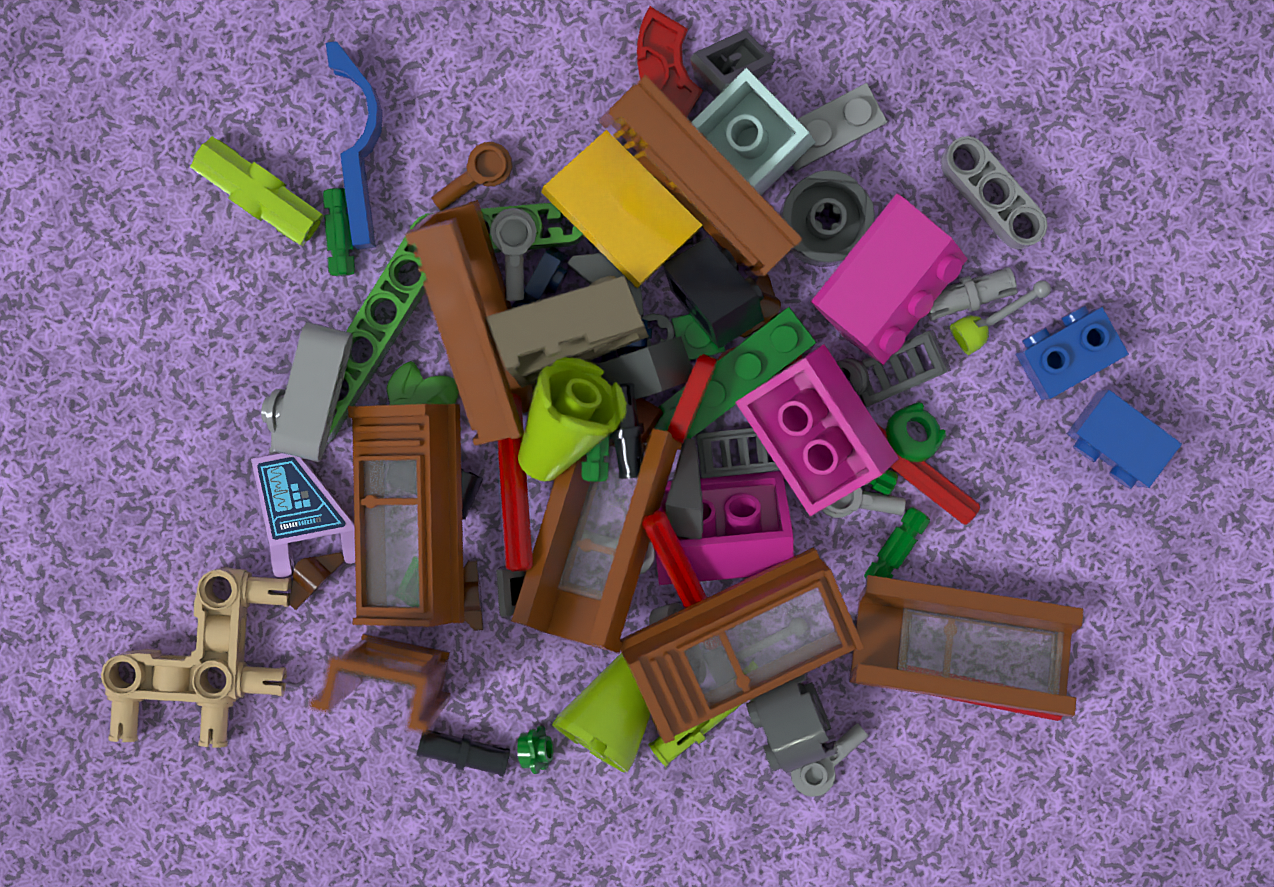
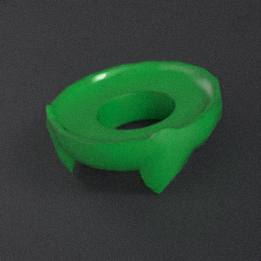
M920 402L895 411L889 418L886 426L887 441L900 457L912 462H923L932 458L946 438V431L940 428L935 417L924 410V405ZM914 421L921 424L926 430V441L919 442L911 438L907 432V422Z

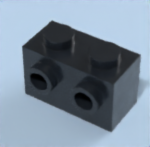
M706 237L663 265L671 292L718 349L764 321L760 301L764 297L759 286L750 276L744 279L738 272L739 267L732 254L726 248L719 250L709 237Z

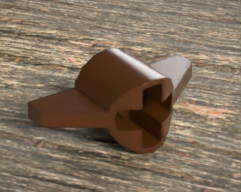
M768 274L758 276L756 281L764 297L760 301L764 321L740 335L742 338H746L775 318L781 309V302L775 296Z
M339 552L317 557H307L298 561L294 567L289 605L296 611L345 561L344 556Z
M477 559L468 560L463 568L464 620L474 631L483 630L484 627Z

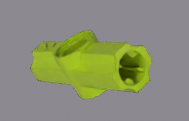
M211 136L200 146L194 155L190 168L229 194L228 199L258 220L262 221L264 219L293 242L303 247L320 226L324 218L322 213L286 189L287 184L256 162L251 164L221 140Z

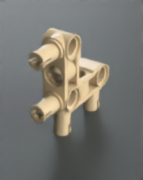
M230 567L218 568L204 574L198 582L194 601L193 616L198 618L195 651H192L188 656L164 655L160 650L154 649L133 650L116 655L104 664L101 679L105 687L107 700L112 701L108 740L118 742L119 739H122V742L138 741L139 702L148 699L197 702V705L202 706L198 746L209 747V744H212V748L227 747L229 707L233 706V702H236V699L238 700L239 697L243 698L245 693L278 695L282 697L285 694L286 683L269 682L286 679L287 670L285 667H250L244 662L247 608L250 604L283 605L284 607H289L291 593H275L273 590H291V578L252 577L251 572H247L246 569ZM218 576L224 577L231 584L232 592L228 600L219 599L213 592V582ZM122 661L128 662L135 669L136 678L133 684L124 682L119 676V666ZM211 667L221 669L226 675V685L223 689L214 688L209 683L207 674Z

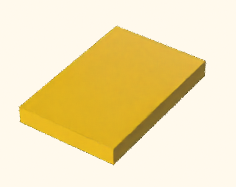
M607 130L547 182L541 190V193L637 289L702 227V224Z

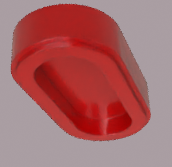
M706 354L699 355L667 431L672 434V438L682 444L693 424L718 362V359Z

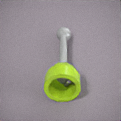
M1040 280L1034 284L1032 291L985 320L973 315L959 319L950 325L951 333L962 351L967 355H971L982 348L987 342L990 326L1037 297H1047L1051 292V286L1047 281Z

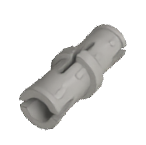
M1005 267L1004 269L972 279L970 276L960 278L959 283L945 287L934 301L932 309L927 314L930 321L967 309L969 312L980 310V305L1016 295L1018 293L1016 289L1017 284L1010 267Z

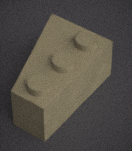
M615 276L603 277L594 281L588 287L486 317L505 368L521 387L537 382L542 370L546 366L553 365L556 359L567 357L590 361L649 337L624 276L615 278Z

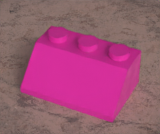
M896 194L811 300V303L848 342L884 365L890 356L902 347L906 336L917 322L930 312L934 301L948 283L958 277L962 266L968 259L948 234L904 197Z
M825 344L736 401L737 406L809 516L814 515L881 476L899 459Z
M781 471L700 478L703 501L702 538L697 540L677 537L699 582L752 577L794 557L792 525L784 476ZM672 481L667 482L659 511L665 514L666 501ZM656 552L659 585L672 584Z

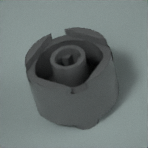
M833 170L815 172L799 181L789 192L780 211V216L803 239L789 252L800 261L817 267H830L841 264L874 223L875 215L873 203L868 193L865 192L859 183L850 175ZM823 209L829 210V217L837 221L828 230L822 229V222L815 220V217H818Z
M808 673L761 694L746 703L754 727L756 729L763 727L768 744L764 745V751L773 772L783 769L785 773H789L838 754L836 741L827 743L829 739L826 731L832 728L813 682L806 685L803 684Z

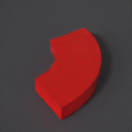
M649 6L643 18L637 42V66L640 80L646 75L678 110L688 118L703 93V90L690 79L683 64L682 46L688 29Z

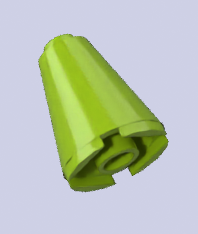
M563 357L556 359L553 365L546 366L540 373L518 454L521 468L531 478L540 481L556 479L617 429L625 417L627 403L622 389L616 382L611 387L601 377L604 370L597 365L578 358Z
M622 653L556 716L557 718L552 726L575 744L579 743L588 749L589 753L621 772L628 773L634 764L651 714Z

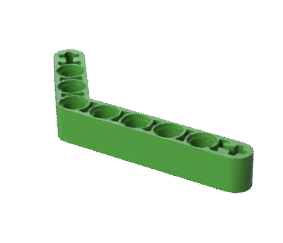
M552 203L481 209L484 221L489 224L490 230L496 215L505 209L517 208L527 212L534 220L536 226L535 241L528 250L573 246L585 238L575 226L572 229L571 235H564L560 227L548 228L551 237L543 238L544 227L540 215L548 214L547 220L549 224L560 223L563 220V214ZM425 214L418 217V219L412 224L410 229H412L415 225H417L429 214ZM490 232L489 236H490V240H491V243H492L494 252H495V253H500L501 250L498 249L497 246H496V245L494 244V242L492 241V236H491V232ZM406 236L346 331L353 335L352 346L357 340L367 338L373 346V353L368 361L357 363L353 359L352 351H350L344 375L349 384V392L343 400L337 402V413L333 418L327 444L338 434L348 417V406L356 405L426 292L423 284L427 279L425 272H421L419 280L414 285L404 286L399 281L398 273L403 265L407 263L422 265L420 257L415 258L414 252L417 250L416 245H408ZM391 300L396 305L397 315L391 323L381 325L375 317L376 307L383 301Z

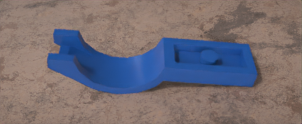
M337 41L326 43L329 68L334 70L336 76L348 78L361 87L367 100L368 119L364 133L353 147L340 153L352 246L358 250L376 248L364 158L373 151L382 133L383 111L376 91Z

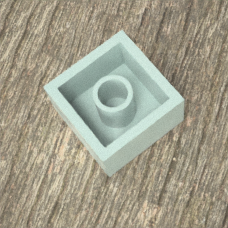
M747 68L691 122L760 195L815 143L810 132Z

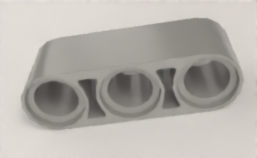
M970 136L960 137L945 149L940 160L944 175L1003 243L1013 249H1025L1039 242L1044 237L1048 226L1047 218L1043 211L981 141ZM964 149L971 153L974 160L972 170H961L955 165L953 161L955 150ZM986 183H995L1003 191L1001 204L994 205L986 201L983 196V188ZM1017 216L1027 218L1032 224V234L1029 239L1020 238L1015 234L1013 221Z
M310 322L305 323L298 341L275 431L274 451L316 462L321 461L327 445L352 347V333Z

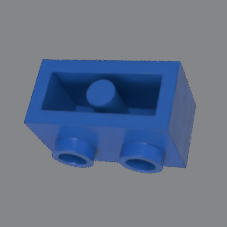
M1083 305L1061 318L1065 326L1050 334L1045 327L1022 340L1026 348L1015 353L1041 400H1048L1129 355L1103 307L1088 311L1087 307Z
M1109 389L1099 390L1066 433L1076 440L1073 448L1092 462H1096L1100 458L1112 467L1109 475L1129 489H1132L1134 485L1150 488L1182 445V443Z

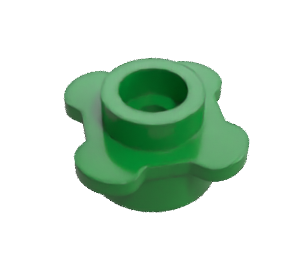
M538 726L537 731L536 729H530L529 732H522L518 739L517 753L519 763L524 769L530 768L533 774H539L540 769L547 770L549 763L553 759V742L550 736H546L544 726Z

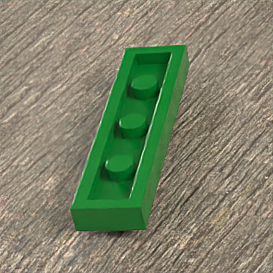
M790 306L717 362L713 376L686 438L691 439L736 405L737 400L766 382L817 343ZM685 387L658 407L662 410L663 414L654 426L655 429L668 431Z

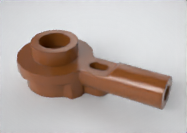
M484 142L477 145L469 155L468 163L466 164L467 171L431 197L439 210L443 211L478 184L494 187L504 183L512 171V158L508 150L495 142Z

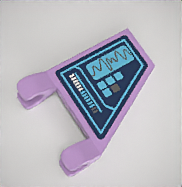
M285 453L252 458L251 462L269 540L274 575L276 577H285L291 575L294 571L295 561L289 543L338 533L341 534L345 562L348 564L355 563L354 521L305 459Z

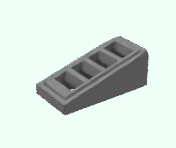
M934 330L927 331L905 341L902 347L890 356L889 360L899 381L894 386L891 385L881 363L872 357L862 360L861 362L866 368L873 366L883 390L875 394L869 381L866 391L860 397L865 407H868L950 372L951 368ZM922 344L933 366V369L928 371L925 370L916 347ZM904 352L907 353L917 375L910 379L899 357V354Z
M753 428L696 434L701 478L779 470L774 461L768 462L767 450ZM747 437H756L758 463L750 464ZM729 439L738 440L740 465L732 466ZM711 441H720L723 467L714 468Z
M686 438L682 444L666 501V516L677 537L699 540L702 538L703 501L698 452L695 439Z

